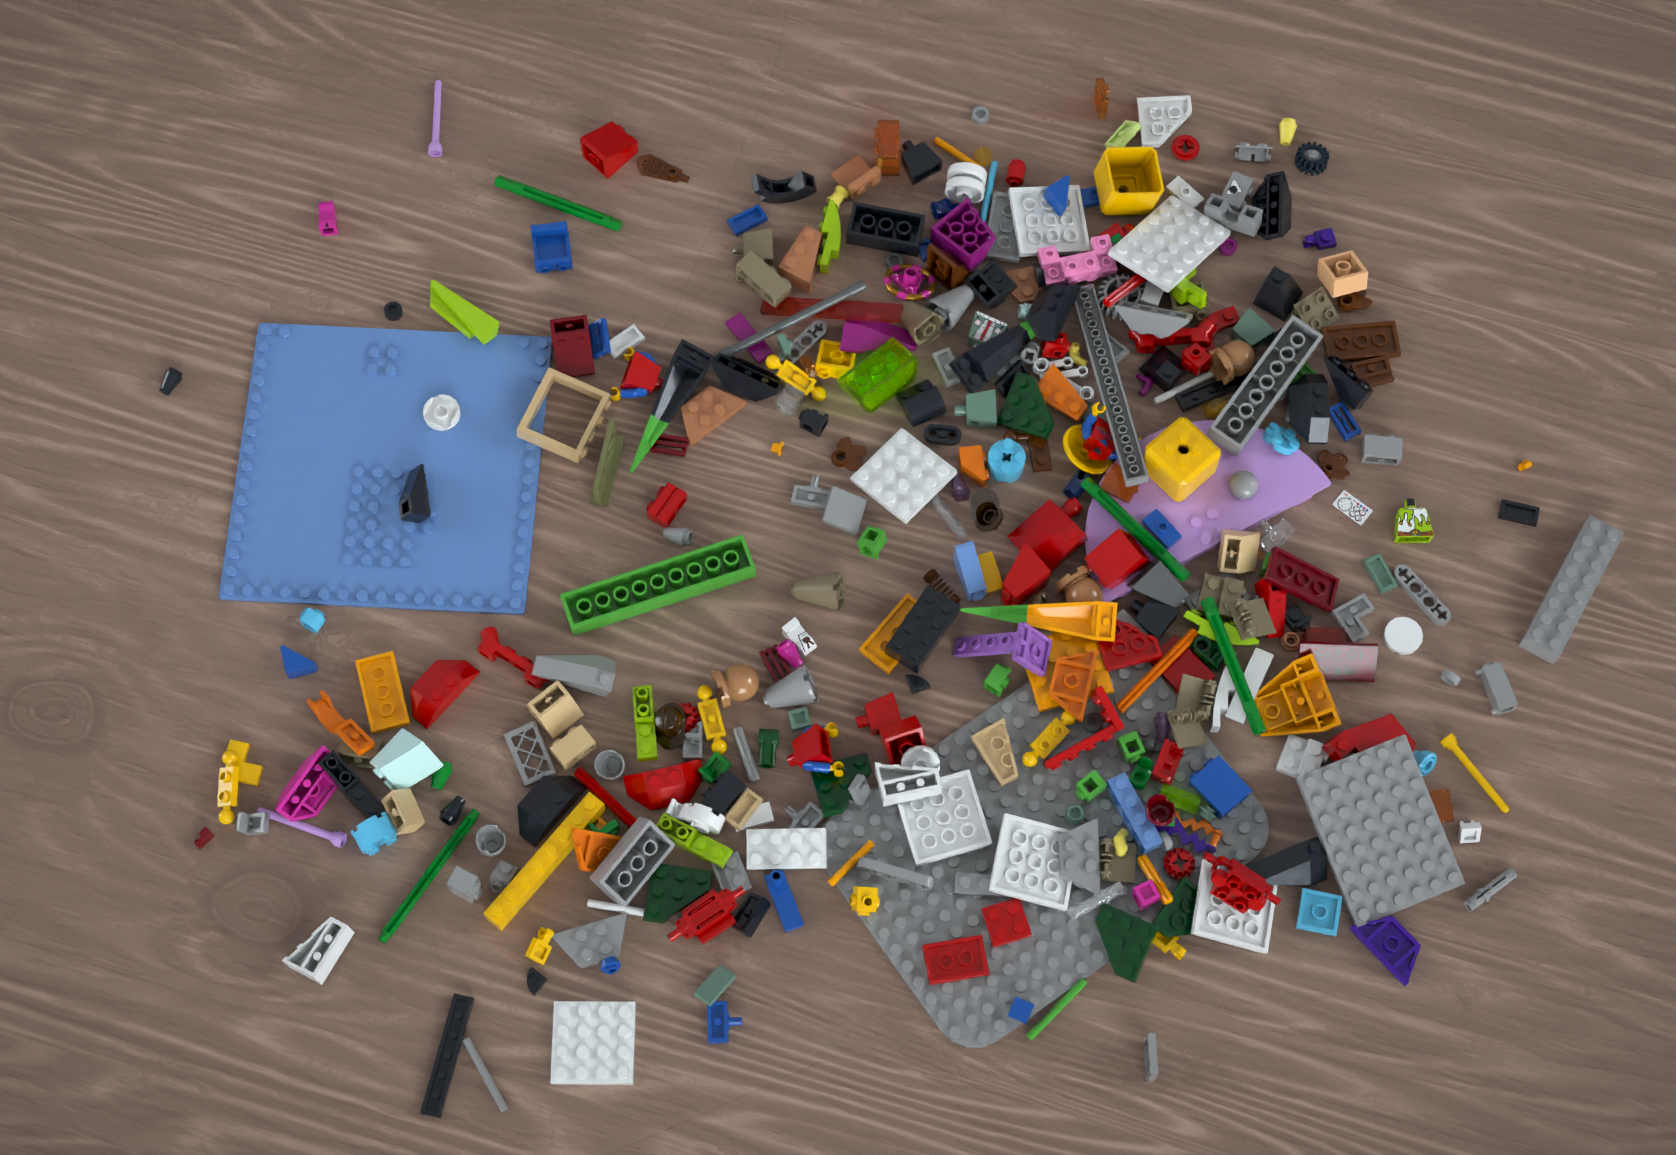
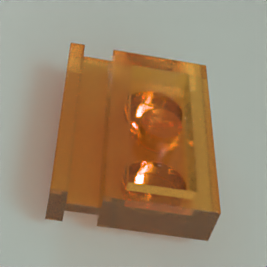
M1096 78L1093 95L1096 112H1099L1098 120L1106 118L1109 102L1107 97L1109 95L1108 84H1105L1104 78Z

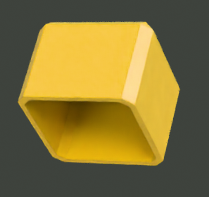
M1108 147L1093 172L1100 209L1105 215L1150 214L1164 192L1157 151L1152 147ZM1119 189H1124L1127 193H1120Z
M1179 417L1145 447L1143 458L1149 477L1175 502H1182L1215 474L1221 456V449L1188 418ZM1185 447L1188 449V453L1181 454L1178 448Z

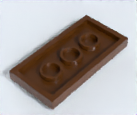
M1395 320L1325 326L1321 328L1325 357L1336 356L1342 362L1367 360L1384 355L1387 358L1400 357L1401 355Z

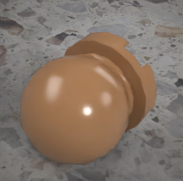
M1241 340L1230 341L1221 349L1215 348L1208 352L1212 356V365H1209V369L1217 381H1223V385L1233 381L1234 377L1246 375L1255 364L1256 356L1254 349L1247 342Z
M1086 565L1078 567V572L1072 576L1069 573L1066 574L1056 584V590L1059 594H1065L1067 603L1103 602L1101 586L1094 579L1088 578L1091 572Z
M743 663L734 664L728 667L724 673H721L719 669L711 672L712 682H716L719 689L716 695L723 708L731 706V700L741 702L754 697L758 690L759 676L749 665Z

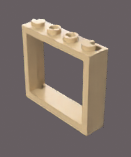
M548 368L517 427V437L579 463L581 457L584 458L588 452L587 446L589 442L592 443L595 439L596 428H600L603 423L604 417L602 416L604 412L609 411L612 403L610 401V394L552 368ZM554 381L600 401L576 449L529 429Z

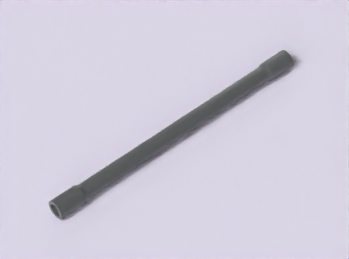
M862 279L846 289L730 347L714 353L713 356L716 357L719 353L725 356H733L849 297L867 290V287Z

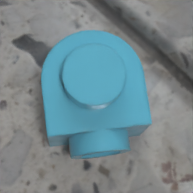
M309 607L308 609L305 608L300 615L301 625L313 633H317L326 620L323 612Z

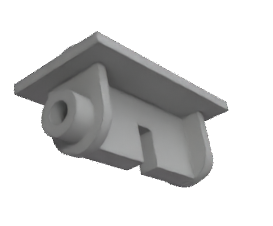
M1240 142L1239 145L1234 147V149H1238V152L1235 151L1234 159H1238V161H1251V155H1254L1255 162L1267 163V161H1271V154H1268V151H1271L1273 147H1268V144L1264 143L1250 146V143Z

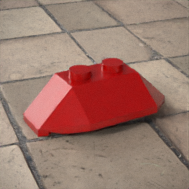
M436 660L410 688L412 717L424 728L428 729L480 672L466 660Z
M700 758L624 775L623 779L627 795L650 811L668 807L672 798L676 799L680 804L690 802L703 781L702 774L698 771L702 767Z

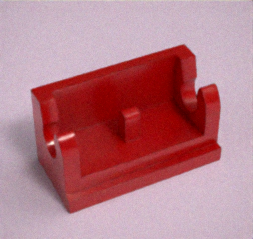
M1165 738L1150 779L1170 787L1183 755V748L1178 749L1175 742Z

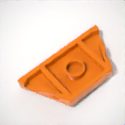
M1097 649L1088 653L1081 654L1080 652L1072 656L1057 657L1048 692L1049 698L1081 722L1083 721L1099 651Z
M571 827L579 870L593 873L623 836Z

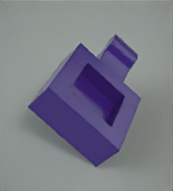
M1332 228L1314 231L1313 235L1305 236V240L1302 241L1304 248L1317 246L1318 250L1334 248L1337 245Z

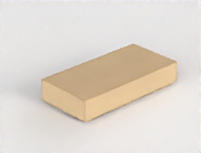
M747 787L724 816L725 821L740 831L763 802V798Z

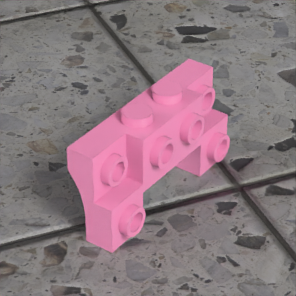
M1109 234L1091 237L1090 245L1092 251L1059 258L1056 245L1038 248L1037 256L1040 266L1044 270L1045 288L1052 284L1076 285L1082 281L1091 282L1097 278L1117 274L1118 268L1115 259L1108 256L1109 250L1113 247Z

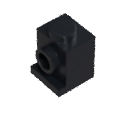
M807 408L802 410L798 418L800 420V428L820 437L829 423V415L825 413L822 416L819 411L814 409L810 410Z

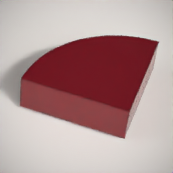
M204 827L199 832L200 838L198 840L195 839L194 844L200 850L215 836L207 827Z

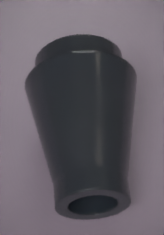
M169 367L168 370H165L159 391L169 396L182 380L183 373Z
M455 796L440 811L439 819L449 826L457 823L466 801L460 796Z

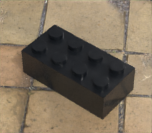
M854 202L846 232V244L918 257L925 226V215Z
M928 585L886 645L885 654L918 674L959 614L961 605Z

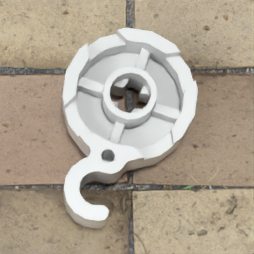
M673 798L666 811V814L679 821L686 822L691 827L697 829L698 832L704 834L718 835L725 822V817L722 814L716 816L711 812L712 808L698 803H694V805L685 803L683 805Z

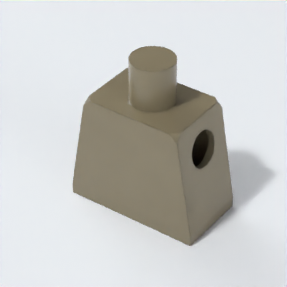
M772 228L746 232L743 234V243L732 244L733 255L744 254L745 257L752 250L755 254H760L766 264L773 266Z

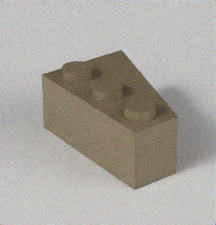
M751 250L736 264L735 280L739 283L743 281L748 284L747 288L750 291L753 289L760 293L759 297L776 308L791 294V283L785 277L782 278L773 266L766 264L760 254H755Z

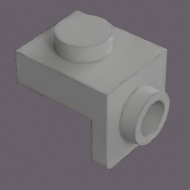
M857 774L848 787L852 796L849 803L862 806L871 793L864 775Z
M238 812L237 832L248 836L267 834L270 814L266 812L255 814Z
M500 860L490 875L488 889L501 894L517 875L519 867Z

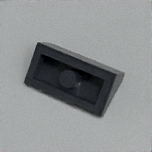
M750 892L734 917L736 923L731 927L748 937H752L770 908L771 903L765 897Z

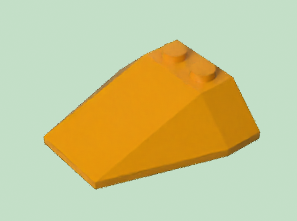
M1313 653L1294 660L1263 686L1255 698V703L1267 730L1260 734L1261 737L1319 733L1342 725L1330 690Z

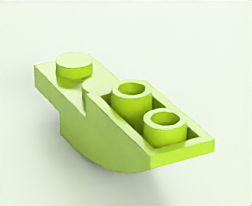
M830 200L828 206L824 207L823 216L825 219L819 225V231L822 232L823 242L821 249H823V254H819L817 265H820V273L825 274L828 272L831 258L839 259L841 246V224L834 200Z
M1194 609L1191 612L1187 610L1183 618L1200 626L1197 633L1216 641L1209 621L1201 618L1202 613ZM1232 621L1229 623L1224 622V627L1232 645L1247 646L1259 643L1260 640L1256 639L1257 637L1241 640L1235 623Z
M652 685L632 687L638 762L658 760Z
M663 813L656 824L674 844L707 863L711 862L723 868L733 853L729 847L699 833L697 829L666 813Z

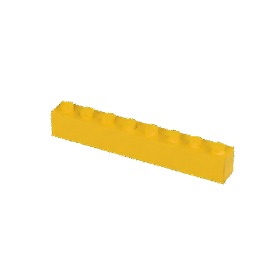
M588 792L484 912L486 919L502 931L574 848L571 827L590 830L588 824L590 822L595 824L597 818L603 815L606 811L605 804Z

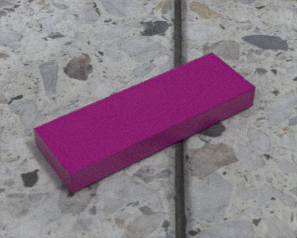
M740 312L725 322V325L739 342L757 333ZM764 340L746 349L758 364L765 361L769 355H773L772 349Z

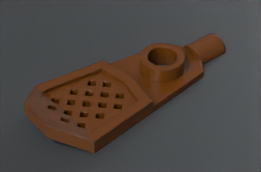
M651 154L640 156L637 162L638 169L643 176L675 183L678 181L688 183L690 179L689 176L682 174L681 169ZM671 171L675 172L674 175H670L669 173Z

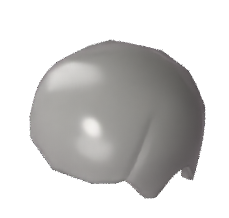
M1243 470L1231 476L1229 489L1235 497L1248 499L1257 491L1258 481L1253 473Z
M605 750L600 752L595 758L594 768L596 773L602 778L614 780L619 778L625 771L626 762L617 751Z
M486 824L479 828L476 833L475 843L477 849L483 855L494 857L503 852L506 846V838L497 825Z

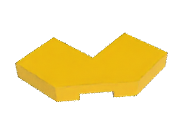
M230 739L227 750H233L238 755V761L234 764V766L239 767L238 782L258 786L263 767L245 762L250 744Z

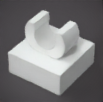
M1471 820L1470 823H1464L1460 821L1459 843L1479 842L1482 829L1480 822L1475 823L1474 820Z

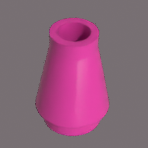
M790 639L784 640L777 646L778 654L790 663L793 668H797L803 663L794 642H791Z

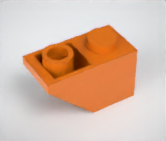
M981 445L959 447L960 472L979 486L986 487V480H989L988 468L985 469L984 463L987 462L986 452L982 451Z

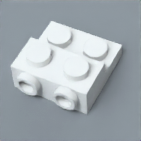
M1293 734L1288 735L1275 770L1295 778L1320 768L1322 762L1326 763L1329 755L1321 747L1323 743L1310 738L1305 740Z

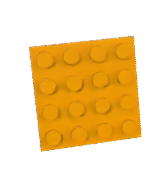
M1055 631L1050 636H1047L1052 640L1046 675L1039 677L1025 668L1039 713L1061 707L1048 697L1056 658L1072 656L1080 652L1081 654L1088 653L1095 649L1099 650L1096 640ZM1098 651L1090 690L1102 686L1108 695L1114 693V688L1109 673L1105 670L1100 651ZM1089 691V695H1088V699H1087V700L1091 699V698H1090V695H1092L1091 691Z

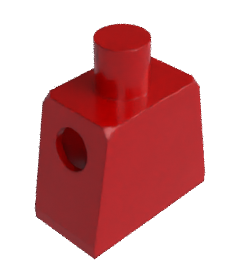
M893 692L864 705L865 715L855 717L858 729L869 726L871 735H880L878 727L902 720Z

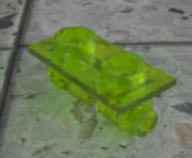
M1163 783L1160 794L1166 795L1170 802H1176L1177 809L1196 814L1201 796Z

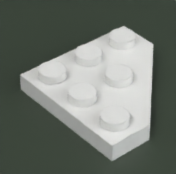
M1190 95L1137 98L1138 121L1141 126V147H1160L1192 114Z

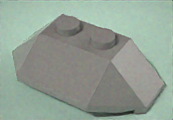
M1120 300L1116 305L1117 312L1131 330L1143 335L1148 333L1154 334L1158 338L1169 337L1188 324L1193 318V314L1124 300Z

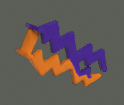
M1178 810L1175 815L1176 825L1174 827L1155 826L1158 832L1166 830L1169 836L1179 833L1182 846L1193 842L1195 853L1203 851L1215 853L1219 840L1223 836L1222 832L1213 829L1206 819L1199 823H1196L1195 818L1181 821ZM1191 825L1193 832L1204 828L1206 836L1212 833L1213 836L1209 845H1206L1205 839L1199 842L1197 832L1187 836L1185 828Z

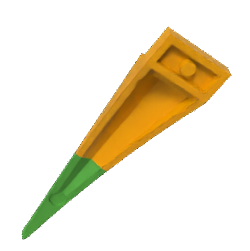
M1087 601L961 608L959 610L1013 623L1025 622L1032 627L1087 639L1114 642L1118 603Z

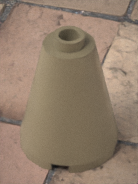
M901 299L896 305V312L915 343L927 345L940 335L941 324L944 326V318L939 313L915 301Z
M842 572L799 579L791 586V594L797 600L833 610H842L845 598H842L843 592H846V583Z

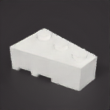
M875 762L874 770L883 807L942 793L938 768L905 767L897 764L885 765Z
M330 917L312 933V936L303 944L300 943L297 946L298 949L289 957L286 956L282 961L289 968L322 985L355 932L348 925Z

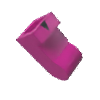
M334 201L318 202V224L321 235H338Z

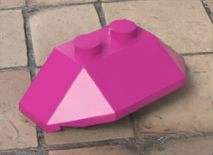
M321 745L305 759L281 792L275 811L290 822L316 817L337 789L336 785L318 764L320 760L331 752L329 749Z

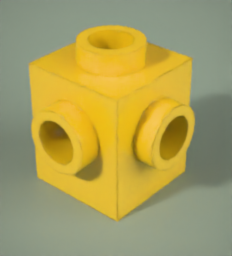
M853 886V894L849 898V905L852 906L851 910L858 911V915L870 916V912H876L880 904V898L877 896L878 888Z

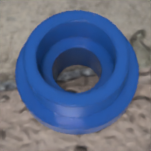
M610 956L601 961L602 965L600 968L603 973L614 974L621 967V964L616 957Z

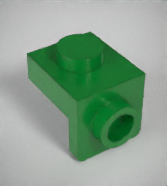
M716 751L706 765L700 767L698 771L702 774L703 780L708 783H716V778L721 773L725 774L732 763Z
M615 819L600 830H597L592 822L588 824L590 831L618 835V831H620V826Z

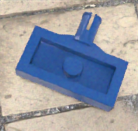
M715 1001L711 1006L707 1005L708 1044L729 1043L728 1032L730 1026H742V1017L730 1018L728 1002Z

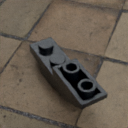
M334 750L318 762L319 766L336 787L366 819L377 815L379 818L382 815L381 813L386 812L379 800L360 781V778Z

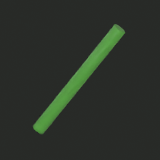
M1081 978L1026 1034L1029 1040L1032 1041L1087 984L1086 980Z

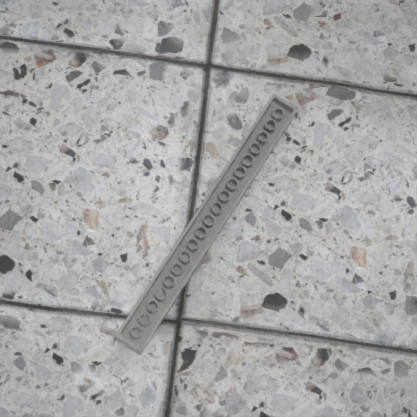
M1094 284L1081 286L1074 305L1103 406H1106L1104 412L1125 486L1130 487L1149 482V475Z

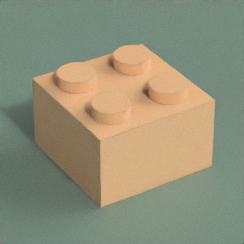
M1352 250L1318 259L1317 277L1332 298L1367 289L1368 271Z

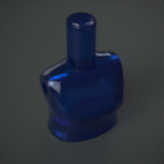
M948 198L931 202L930 208L934 219H942L960 203L953 204Z

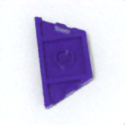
M1392 915L1379 920L1368 921L1367 924L1358 928L1356 925L1351 926L1349 930L1405 987L1409 982L1411 971L1421 947L1418 941Z

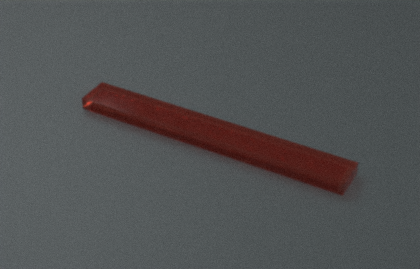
M787 297L776 308L763 300L760 313L762 315L792 316L824 299ZM843 300L809 318L900 323L904 306L899 303Z

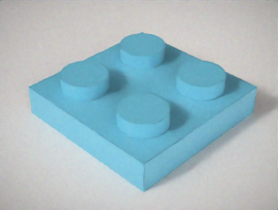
M1302 888L1296 928L1336 936L1343 896Z

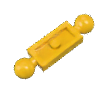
M769 355L766 358V366L772 370L777 369L778 371L775 376L805 397L810 392L815 401L825 399V389L820 386L815 387L814 384L817 380L787 359L782 364L776 355Z
M702 685L697 689V696L703 702L697 704L707 741L713 740L711 745L712 751L714 753L718 751L723 754L727 749V744L721 738L726 737V732L717 699L710 700L712 689L707 685Z
M1067 711L1062 713L1061 721L1057 717L1054 718L1029 745L1033 751L1026 752L1023 755V764L1027 767H1034L1038 762V756L1042 760L1045 759L1070 732L1066 726L1073 725L1076 722V718Z
M227 750L223 753L222 761L226 766L220 768L217 807L223 808L218 815V819L222 824L233 822L235 816L231 807L237 806L239 767L234 766L238 761V755L233 750Z

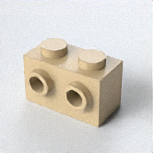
M581 724L578 727L574 726L562 739H556L552 743L550 750L564 770L567 771L595 750L597 745Z
M410 788L392 790L381 800L389 819L397 831L396 835L413 833L425 823Z

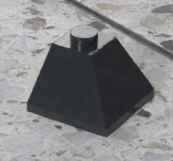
M1274 266L1265 279L1253 304L1286 321L1294 308L1293 305L1298 302L1303 291L1290 274Z
M1161 346L1139 368L1143 375L1152 378L1153 383L1164 392L1169 391L1189 371L1183 367L1181 359L1166 346Z

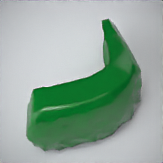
M1141 757L1129 778L1134 789L1143 790L1152 775L1153 762L1148 757Z

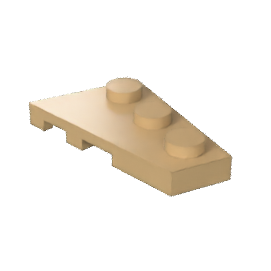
M1005 718L971 736V741L1001 788L1018 778L1019 775L1006 729Z

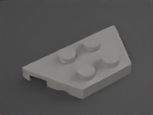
M1093 819L1058 836L1059 877L1073 882L1079 888H1085L1092 892L1094 896L1101 895L1098 819Z
M622 913L554 934L552 939L580 969L599 964L603 959L610 956L619 958L627 914Z

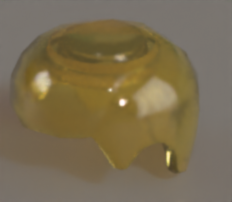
M1219 397L1201 404L1200 407L1207 419L1216 420L1229 400L1225 398L1226 401H1223Z

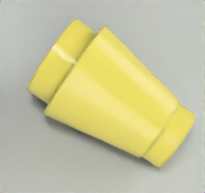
M1283 118L1279 123L1280 144L1282 146L1291 145L1297 128L1296 120L1292 118Z

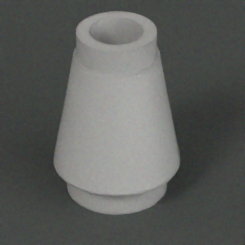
M666 527L663 532V538L681 546H689L692 542L693 532L688 528Z

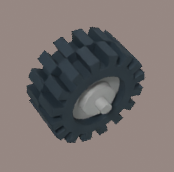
M1307 142V145L1303 143L1302 146L1298 147L1296 153V168H1300L1299 171L1301 173L1305 171L1304 174L1306 175L1308 173H1311V176H1314V173L1320 175V172L1323 173L1327 168L1330 156L1329 151H1326L1327 148H1322V144L1317 146V142H1313V145L1311 142Z

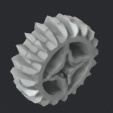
M1115 273L1113 278L1108 276L1107 280H1103L1098 287L1097 298L1101 306L1100 309L1101 311H1106V316L1111 314L1112 320L1115 317H1119V321L1122 320V317L1116 310V305L1119 301L1112 307L1107 308L1103 304L1104 298L1108 296L1107 293L1111 289H1117L1132 277L1131 274L1125 277L1124 273L1121 276ZM1140 284L1121 300L1130 302L1132 299H1136L1134 303L1141 304L1140 300L1145 289L1142 288L1143 284Z

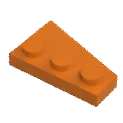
M1053 363L1039 381V389L1043 394L1046 404L1078 423L1089 409L1088 405Z

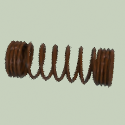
M935 569L929 570L923 577L926 583H930V587L933 588L943 580L941 578L935 585L931 586V583L939 577ZM944 582V583H943L938 589H936V590L938 591L939 589H941V588L946 584V582ZM947 586L941 593L947 591L950 586ZM950 590L945 596L950 595L953 590ZM956 594L950 597L951 600L958 604L961 601V598Z

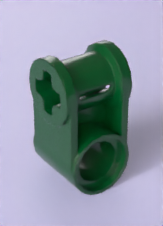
M1198 636L1194 640L1191 651L1209 669L1217 672L1220 664L1224 661L1219 646L1206 636ZM1197 644L1204 645L1205 650H1200Z

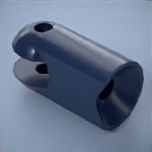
M1079 469L1063 489L1064 495L1069 499L1075 497L1078 500L1085 491L1081 483L1088 477L1093 480V475Z

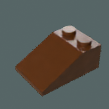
M931 243L928 245L926 269L935 277V280L948 291L963 285L969 273L966 266L959 264L949 252L946 253L943 249Z

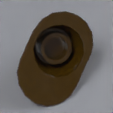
M979 489L974 493L970 502L975 526L983 532L997 530L1003 521V512L1000 508L998 497L991 489Z
M677 703L665 704L655 714L657 741L663 748L673 750L681 746L685 739V713Z

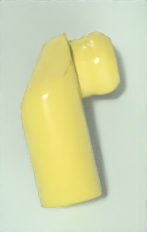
M1073 342L1068 352L1069 357L1079 367L1087 366L1088 361L1080 357V345Z
M1124 828L1118 831L1112 841L1116 849L1115 854L1120 857L1124 856L1128 850L1125 840L1128 836V831Z

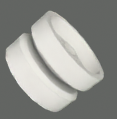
M969 162L952 164L948 168L946 197L959 204L967 197L970 199L971 204L981 202L984 199L986 170L980 165Z

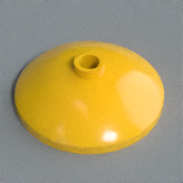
M1082 425L1070 427L1063 436V447L1069 460L1077 468L1087 473L1102 474L1106 472L1112 465L1113 460L1108 458L1103 462L1098 459L1091 460L1088 457L1089 452L1082 446L1084 441L1081 430Z

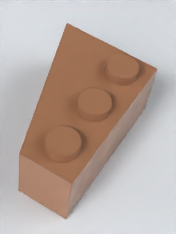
M805 225L778 266V274L782 278H787L791 284L808 293L811 291L822 245V232Z

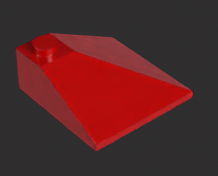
M1050 499L1007 536L1020 551L1023 545L1027 543L1050 569L1051 573L1088 540L1086 534Z

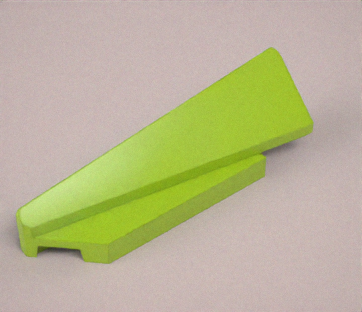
M434 279L431 281L429 289L430 307L469 339L476 336L483 345L497 336L498 320Z

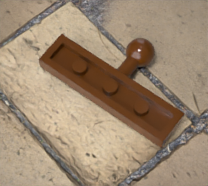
M1007 431L1004 434L1003 439L1010 438L1015 442H1028L1033 472L1052 470L1048 440L1026 433L1017 434L1015 431Z

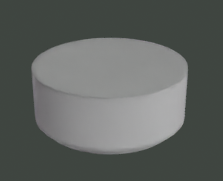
M984 106L975 107L972 110V121L978 125L987 123L989 120V110Z
M1446 669L1440 675L1444 682L1452 686H1457L1461 680L1458 675Z
M1160 831L1159 835L1163 840L1160 848L1166 852L1173 847V843L1167 832Z

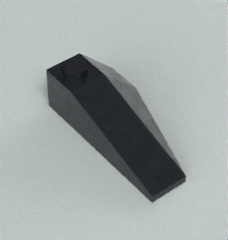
M1318 837L1303 841L1246 865L1247 868L1265 878L1266 883L1270 886L1303 885L1309 887L1327 880V854Z

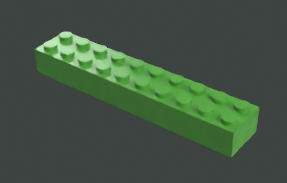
M742 534L562 593L560 597L574 637L756 577V568Z

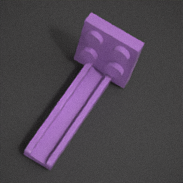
M1020 622L1018 623L1017 632L956 637L952 655L963 658L1012 653V660L1037 676L1042 677L1046 675L1052 640L1029 624Z

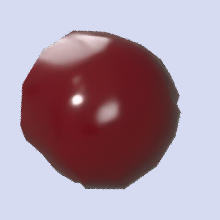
M1154 794L1149 797L1145 805V815L1152 824L1160 827L1167 826L1176 815L1174 803L1170 802L1164 794Z

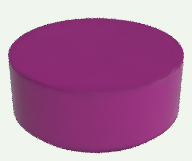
M1228 237L1218 246V250L1224 256H1231L1236 252L1237 242L1233 238Z

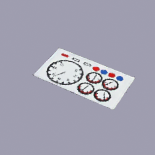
M1345 490L1342 491L1332 504L1360 525L1373 512L1372 509Z

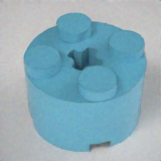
M1010 438L998 441L991 446L988 452L987 468L989 475L994 480L1011 483L1021 477L1026 460L1025 451L1022 446Z
M386 812L381 813L382 817L380 818L374 815L356 826L358 829L356 832L352 829L351 834L363 854L366 853L372 856L380 851V846L384 844L389 846L397 841V831Z

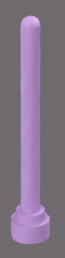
M436 80L434 86L432 142L428 145V155L431 157H440L443 148L439 142L442 82L440 80Z
M263 807L257 809V813L266 812L270 814L269 818L328 839L333 843V846L343 848L347 840V833L342 831H334L332 833L299 820L290 822L281 814Z

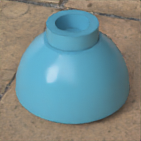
M1415 750L1413 755L1421 775L1425 776L1434 768L1437 756L1428 750L1420 752Z

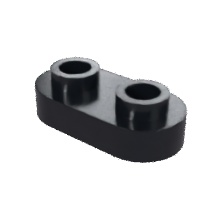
M929 424L924 429V439L931 444L955 446L961 441V431L956 426ZM934 433L936 437H931L930 434Z

